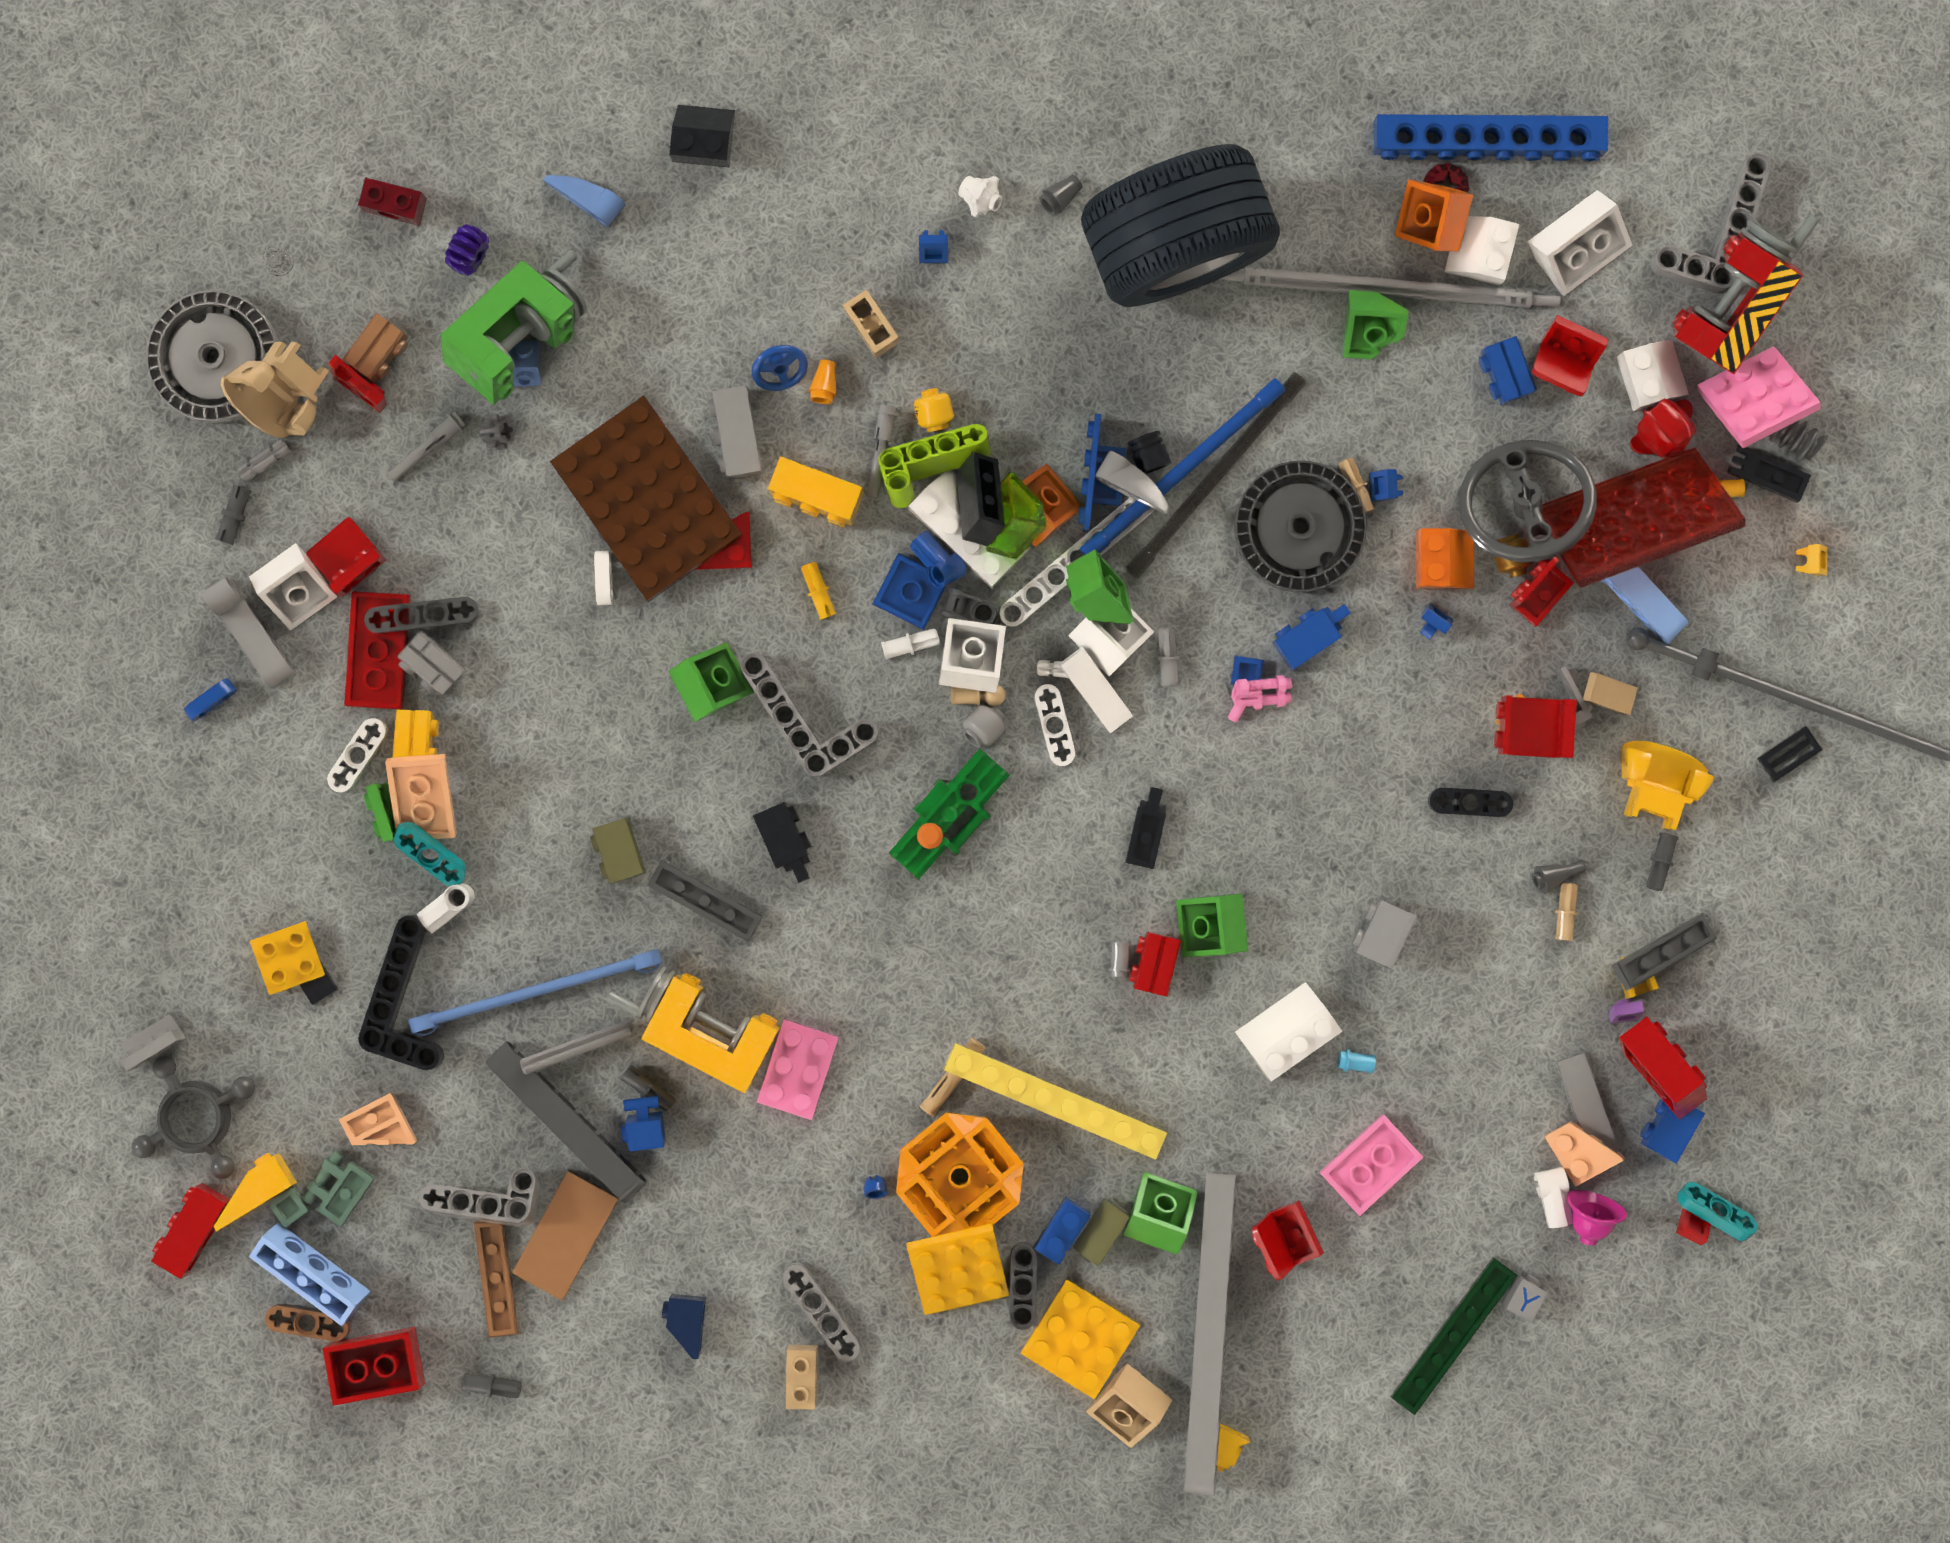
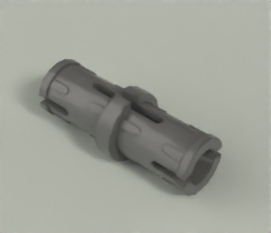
M233 485L226 509L223 508L221 513L224 516L215 537L216 540L230 545L234 544L240 521L244 522L245 519L243 513L249 495L252 492L251 490Z

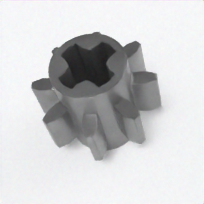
M498 414L487 415L488 422L480 423V438L484 443H487L486 448L507 449L506 442L514 441L515 426L512 422L508 421V416H499Z

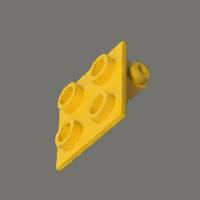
M306 921L250 940L269 995L325 976Z

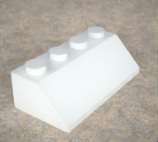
M951 470L944 472L935 479L908 506L909 510L953 553L958 554L964 563L991 589L1031 549L1006 523L1005 527L988 547L963 540L957 475Z

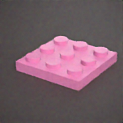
M1774 346L1743 361L1735 374L1725 370L1697 385L1699 394L1742 448L1821 409L1820 401Z

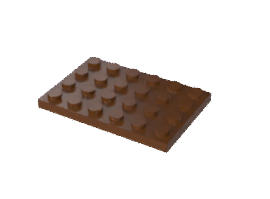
M644 395L550 461L648 602L743 536Z

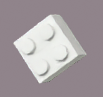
M948 618L939 685L996 693L1000 677L1006 626Z

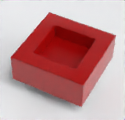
M1682 1208L1676 1234L1702 1246L1708 1240L1711 1224Z

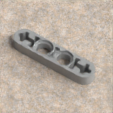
M799 1263L789 1265L783 1274V1282L834 1354L845 1362L854 1360L860 1352V1342L809 1270ZM792 1270L796 1273L801 1271L804 1274L801 1277V1281L805 1286L808 1282L813 1285L805 1289L801 1296L796 1292L801 1290L798 1282L791 1283L789 1281L791 1278L790 1271ZM814 1292L820 1295L821 1305L817 1308L808 1307L805 1303L807 1294ZM827 1316H833L839 1322L838 1328L833 1332L826 1331L822 1326V1320ZM843 1329L847 1332L842 1335L845 1342H853L855 1344L852 1348L853 1354L851 1355L848 1352H840L842 1343L839 1339L835 1343L830 1339L838 1336Z

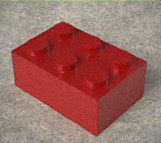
M1645 1017L1619 1037L1623 1054L1680 1120L1707 1100V1085L1704 1082L1706 1078L1696 1065L1691 1067L1684 1058L1687 1056L1677 1043L1671 1045L1666 1038L1668 1034L1658 1021L1652 1023L1648 1017Z
M415 1326L336 1342L333 1341L322 1348L333 1406L415 1391L426 1384Z

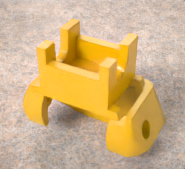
M1649 741L1626 742L1620 748L1622 779L1627 780V786L1632 787L1623 813L1625 816L1637 817L1639 810L1664 818L1661 828L1676 830L1685 803L1691 805L1693 801H1699L1714 781L1715 777L1708 774V770L1700 761L1677 749Z

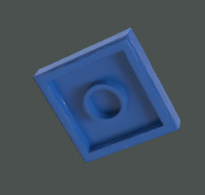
M898 553L872 605L924 630L946 586L943 588L935 587L929 580L928 568Z

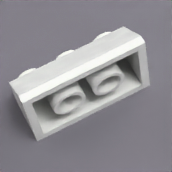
M1598 190L1528 241L1535 260L1563 296L1632 246L1618 205Z
M1306 982L1235 1031L1267 1079L1271 1082L1342 1032L1329 1011Z

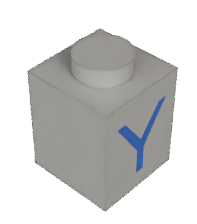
M1528 1274L1526 1278L1517 1275L1501 1305L1532 1323L1548 1292L1541 1288L1543 1282Z

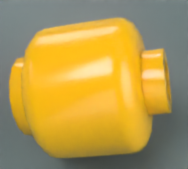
M938 388L921 391L922 397L917 398L913 403L918 425L926 428L927 432L948 428L949 422L954 418L949 394L945 392L938 393Z

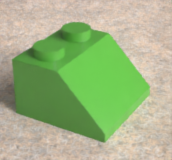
M1096 549L1066 566L1068 573L1066 583L1072 595L1069 600L1077 613L1082 612L1089 621L1124 624L1133 622L1125 582Z
M728 642L689 657L668 671L694 722L711 716L754 693Z
M1242 893L1176 900L1182 957L1226 955L1248 951Z
M1144 1172L1129 1212L1130 1219L1125 1225L1123 1235L1178 1255L1188 1235L1198 1191Z

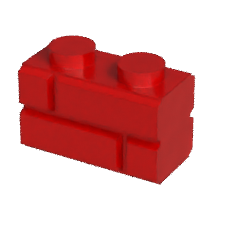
M1147 931L1145 937L1139 936L1136 953L1140 954L1138 965H1132L1129 981L1134 982L1132 988L1168 997L1181 940Z

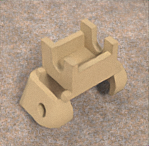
M274 342L262 361H247L221 378L220 385L230 404L251 424L273 437L304 436L311 429L316 418L317 407L313 403H316L318 399L314 393L329 372L325 367H319L317 372H315L296 355L301 346L297 342H291L283 354L282 352L286 344ZM299 396L308 398L305 404L297 403Z

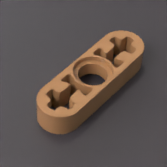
M276 1304L265 1314V1323L272 1331L336 1342L342 1340L349 1334L351 1328L350 1321L348 1320L341 1326L344 1330L339 1331L337 1335L333 1334L334 1330L327 1327L322 1329V1333H319L318 1331L322 1326V1317L326 1318L323 1324L331 1325L335 1321L321 1310L287 1304ZM280 1310L283 1317L291 1318L293 1317V1312H296L297 1315L293 1321L294 1328H290L291 1321H283L280 1325H277V1320L272 1318V1315H275ZM308 1314L314 1317L316 1325L313 1330L302 1328L300 1320L303 1315Z

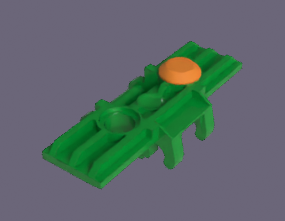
M979 748L948 785L938 779L933 784L935 787L922 802L917 803L913 807V810L920 817L890 850L889 854L918 880L947 847L958 855L961 852L959 850L960 847L985 819L987 821L990 819L991 816L982 807L1010 774ZM964 784L975 786L977 795L973 800L967 801L960 796V789ZM968 806H971L977 812L956 836L949 841L943 834Z

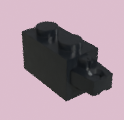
M782 802L753 815L775 868L778 869L784 866L786 872L793 870L798 883L810 879L804 864L810 862L807 849L812 846L805 831L800 833L796 826V822L800 821L794 806L788 807L786 802Z

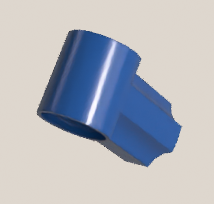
M924 531L912 541L910 548L928 568L929 580L935 587L943 588L965 575L966 566L962 558L955 553L949 554L931 532Z

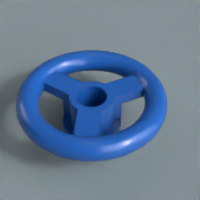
M791 345L770 347L755 359L752 365V378L759 387L765 390L781 391L799 383L806 374L808 368L806 355L799 348ZM798 359L799 368L788 379L786 374L789 369L788 366ZM760 372H771L779 377L780 382H768L761 377Z

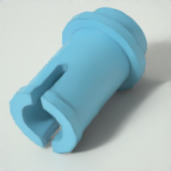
M1346 1049L1345 1052H1339L1338 1068L1343 1069V1072L1348 1070L1374 1072L1375 1055L1352 1053L1350 1049Z

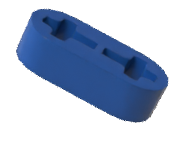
M229 678L223 679L190 702L183 710L192 722L197 721L234 695L237 689Z

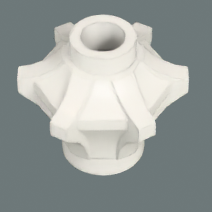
M967 176L962 181L958 194L969 205L973 217L977 218L982 213L986 215L988 211L992 210L995 212L1000 208L1003 197L999 195L998 183L1000 179L993 176L981 179Z

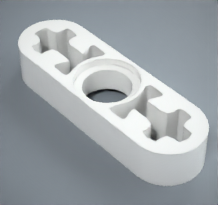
M1045 684L1040 686L1035 693V703L1050 760L1057 766H1066L1075 757L1069 725L1059 690L1051 684ZM1048 689L1049 693H1055L1056 698L1052 699L1053 709L1059 706L1060 713L1052 712L1045 717L1043 716L1042 710H1048L1046 702H1040L1039 697L1043 696V690ZM1052 717H1058L1063 722V729L1057 734L1050 733L1046 727L1047 721ZM1066 734L1068 740H1062L1064 749L1070 750V754L1066 756V761L1061 762L1060 757H1054V752L1058 751L1057 742L1051 745L1049 738H1060Z
M370 718L361 724L328 774L327 781L332 790L344 793L350 791L355 786L388 735V728L382 720ZM378 724L380 736H373L368 742L374 745L372 749L366 744L358 742L360 737L363 740L368 738L370 734L367 730L368 726L374 727ZM356 747H361L366 754L365 760L360 764H355L350 758L351 751ZM345 761L348 766L356 768L357 772L349 771L345 778L349 781L348 784H341L338 787L336 785L338 780L335 776L336 774L342 775L346 771L347 767L342 766Z

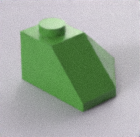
M1349 290L1345 310L1343 358L1373 359L1381 353L1382 348L1391 342L1395 344L1403 339L1408 310L1379 292Z

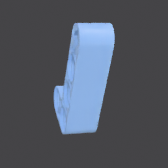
M1603 543L1582 564L1586 571L1589 569L1595 575L1594 578L1597 581L1607 584L1662 642L1669 644L1688 624L1687 619L1621 549Z

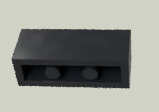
M972 452L956 472L962 539L988 547L1005 527L999 462L996 458Z

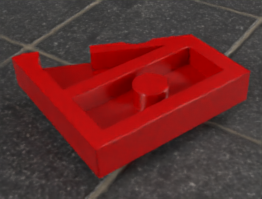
M334 355L328 363L334 380L381 413L387 405L383 396L385 392L373 382L369 384L356 369L347 365L337 355Z
M744 512L731 519L743 536L695 570L752 568L750 512Z

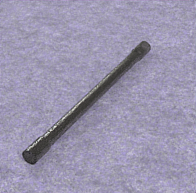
M1293 372L1282 384L1286 391L1259 413L1149 543L1125 567L1135 578L1139 579L1154 561L1156 555L1284 406L1291 402L1303 388L1306 381L1299 374Z

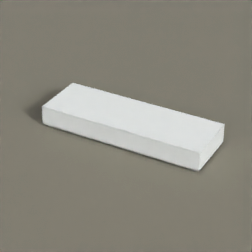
M1083 647L1059 664L1109 733H1112L1133 717Z

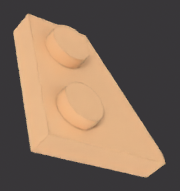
M393 1092L339 1119L351 1145H410L418 1142Z
M1572 1121L1545 1135L1547 1142L1575 1187L1625 1159L1623 1154L1620 1152L1616 1153L1604 1145L1600 1139L1594 1135L1587 1134L1583 1128Z

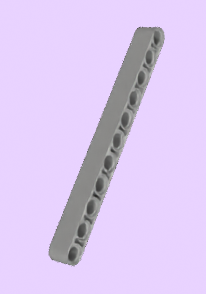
M1207 1172L1184 1485V1492L1188 1494L1214 1496L1216 1489L1237 1175Z

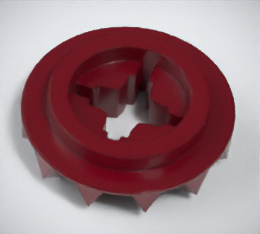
M1450 162L1434 166L1428 171L1423 181L1438 185V183H1443L1448 174L1450 184L1456 186L1454 189L1467 193L1469 191L1468 176L1465 175L1461 167L1452 165Z

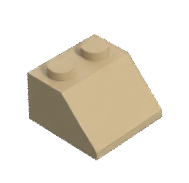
M1126 1364L1113 1376L1086 1410V1413L1132 1448L1160 1423L1172 1399L1142 1376L1139 1371Z

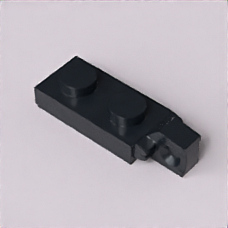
M1151 787L1148 801H1140L1125 863L1154 869L1166 818V805L1160 804L1163 789Z

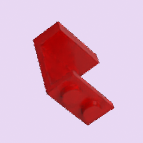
M1512 695L1502 696L1501 702L1498 701L1496 704V719H1500V729L1495 731L1494 747L1498 748V755L1573 758L1577 699L1555 700L1512 697Z

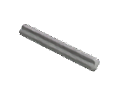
M623 1021L520 1060L521 1069L524 1074H529L629 1037L631 1035V1028L627 1021Z

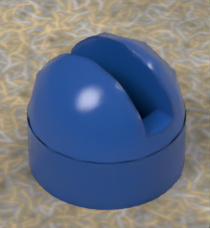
M876 1175L875 1180H872L871 1176L866 1179L864 1183V1196L866 1198L879 1199L888 1194L887 1184L883 1177Z

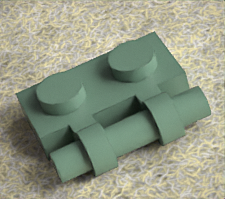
M334 1150L330 1158H325L321 1164L322 1169L314 1180L311 1179L307 1184L306 1188L308 1190L302 1199L309 1204H312L316 1197L322 1199L323 1202L317 1211L341 1227L376 1177L353 1161L349 1162L344 1170L339 1165L344 1155L338 1150ZM333 1175L338 1180L329 1191L324 1185Z

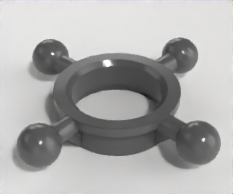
M169 1056L157 1058L153 1063V1073L158 1078L166 1081L170 1091L163 1097L157 1113L159 1131L150 1137L141 1135L135 1138L132 1143V1152L139 1158H148L154 1153L155 1146L164 1141L173 1148L185 1153L195 1154L206 1151L212 1160V1174L219 1179L230 1177L234 1171V1162L231 1158L223 1156L217 1145L224 1139L230 1127L231 1111L228 1103L237 1098L242 1100L250 1098L255 1092L253 1080L245 1076L239 1077L234 1080L231 1089L222 1093L215 1086L202 1081L180 1083L175 1075V1061ZM194 1092L201 1094L215 1108V1128L212 1134L203 1142H185L179 1139L170 1128L168 1121L169 1109L174 1100L183 1093Z

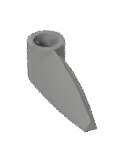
M1108 452L1095 478L1104 485L1167 514L1169 505L1156 484L1126 458L1115 452Z

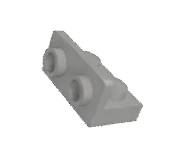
M167 1015L121 1044L127 1055V1058L121 1061L126 1071L137 1069L186 1039L173 1016Z

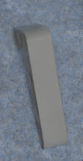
M1754 153L1739 166L1712 257L1667 245L1652 256L1650 261L1652 271L1659 276L1713 293H1721L1730 288L1737 277L1724 267L1726 261L1723 247L1732 235L1737 237L1741 229L1733 226V217L1739 218L1746 229L1751 227L1747 223L1749 219L1755 221L1771 170L1770 159L1763 153ZM1749 163H1755L1759 167V175L1753 174L1750 171ZM1741 190H1746L1751 194V202H1746L1741 198ZM1661 255H1666L1671 259V267H1665L1661 264ZM1689 263L1695 264L1698 267V276H1693L1689 273ZM1716 272H1721L1726 276V284L1717 282L1715 278Z
M749 653L743 657L741 670L808 774L814 777L823 776L877 740L879 730L876 724L871 720L862 719L820 745L767 660L758 653ZM752 659H759L762 662V669L757 674H750L747 670V664ZM768 683H774L778 688L777 695L771 699L765 698L762 693L763 687ZM789 707L793 710V718L790 722L782 723L779 721L778 712L781 708ZM864 724L870 725L874 730L872 738L867 741L859 739L857 735L859 727ZM804 731L808 734L809 742L805 747H797L794 744L793 738L797 732ZM839 740H845L849 745V751L844 756H837L833 751L834 744ZM816 755L821 756L825 761L824 768L819 772H814L809 767L810 759Z

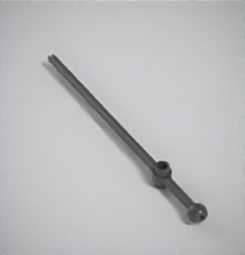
M1639 627L1633 628L1629 633L1627 644L1633 650L1647 648L1695 667L1692 673L1693 676L1708 681L1711 673L1928 755L1950 761V750L1716 662L1719 654L1714 651L1702 648L1700 655H1696L1649 637L1645 629Z

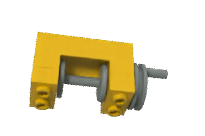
M663 966L658 972L641 1006L610 991L606 998L607 1002L639 1019L643 1015L647 1016L645 1021L649 1024L641 1038L642 1040L743 1093H746L752 1085L781 1027L776 1025L778 1020L765 1013L760 1014V1016L754 1015L752 1018L746 1016L738 1030L703 1013L700 1010L706 1000V994L703 993L704 987L699 985L701 980L687 972L683 973L682 976L676 975L677 972L674 970L667 974L668 967ZM697 1022L732 1040L730 1045L727 1046L693 1028V1023Z

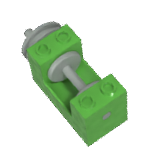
M571 250L567 251L549 269H545L542 275L522 260L440 334L443 362L493 405L500 399H507L514 390L513 372L515 364L508 352L530 333L536 339L545 341L555 349L561 343L565 344L574 335V322L586 313L587 306L581 293L573 283L561 274L577 259L575 253Z

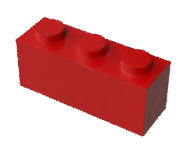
M204 1183L195 1186V1188L191 1186L182 1199V1202L185 1203L180 1213L176 1211L167 1224L170 1230L166 1237H160L155 1244L152 1252L156 1254L151 1262L179 1279L188 1276L215 1231L213 1226L230 1199Z

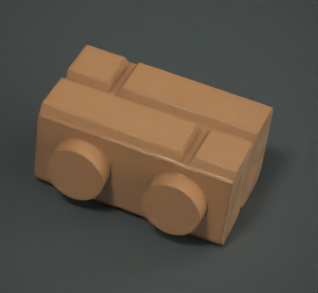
M376 313L342 360L375 383L377 379L382 380L389 373L391 366L388 364L394 356L399 357L406 350L408 336Z

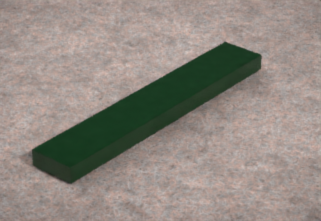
M1492 1257L1390 1397L1415 1415L1512 1284L1517 1274Z

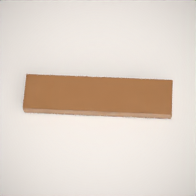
M475 1221L474 1229L488 1336L491 1338L518 1334L505 1225Z

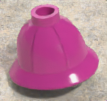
M1572 1190L1567 1194V1201L1572 1209L1573 1227L1575 1232L1581 1236L1580 1241L1585 1245H1597L1598 1240L1607 1237L1613 1231L1616 1224L1624 1221L1627 1217L1625 1209L1620 1204L1603 1195L1586 1190Z

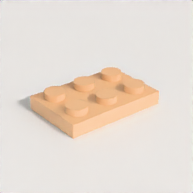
M446 755L387 758L385 765L395 830L401 823L412 822L434 839L455 838L457 832ZM409 834L408 836L403 835V839H405V840H406L407 838L413 839V835H411V834Z

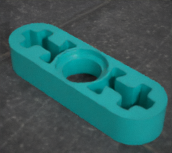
M404 822L398 825L395 831L394 844L399 850L447 886L461 884L464 881L466 865L463 860L415 823ZM409 834L413 835V839H411V838H407L406 840L403 839V835H405V836H408ZM426 849H432L438 853V857L427 859L423 856L422 852ZM449 869L450 871H452L454 869H457L458 872L457 874L455 872L448 874L447 870Z
M1696 1182L1686 1183L1677 1193L1678 1202L1684 1209L1739 1241H1747L1758 1229L1757 1222L1752 1215ZM1712 1206L1718 1208L1723 1217L1716 1214Z

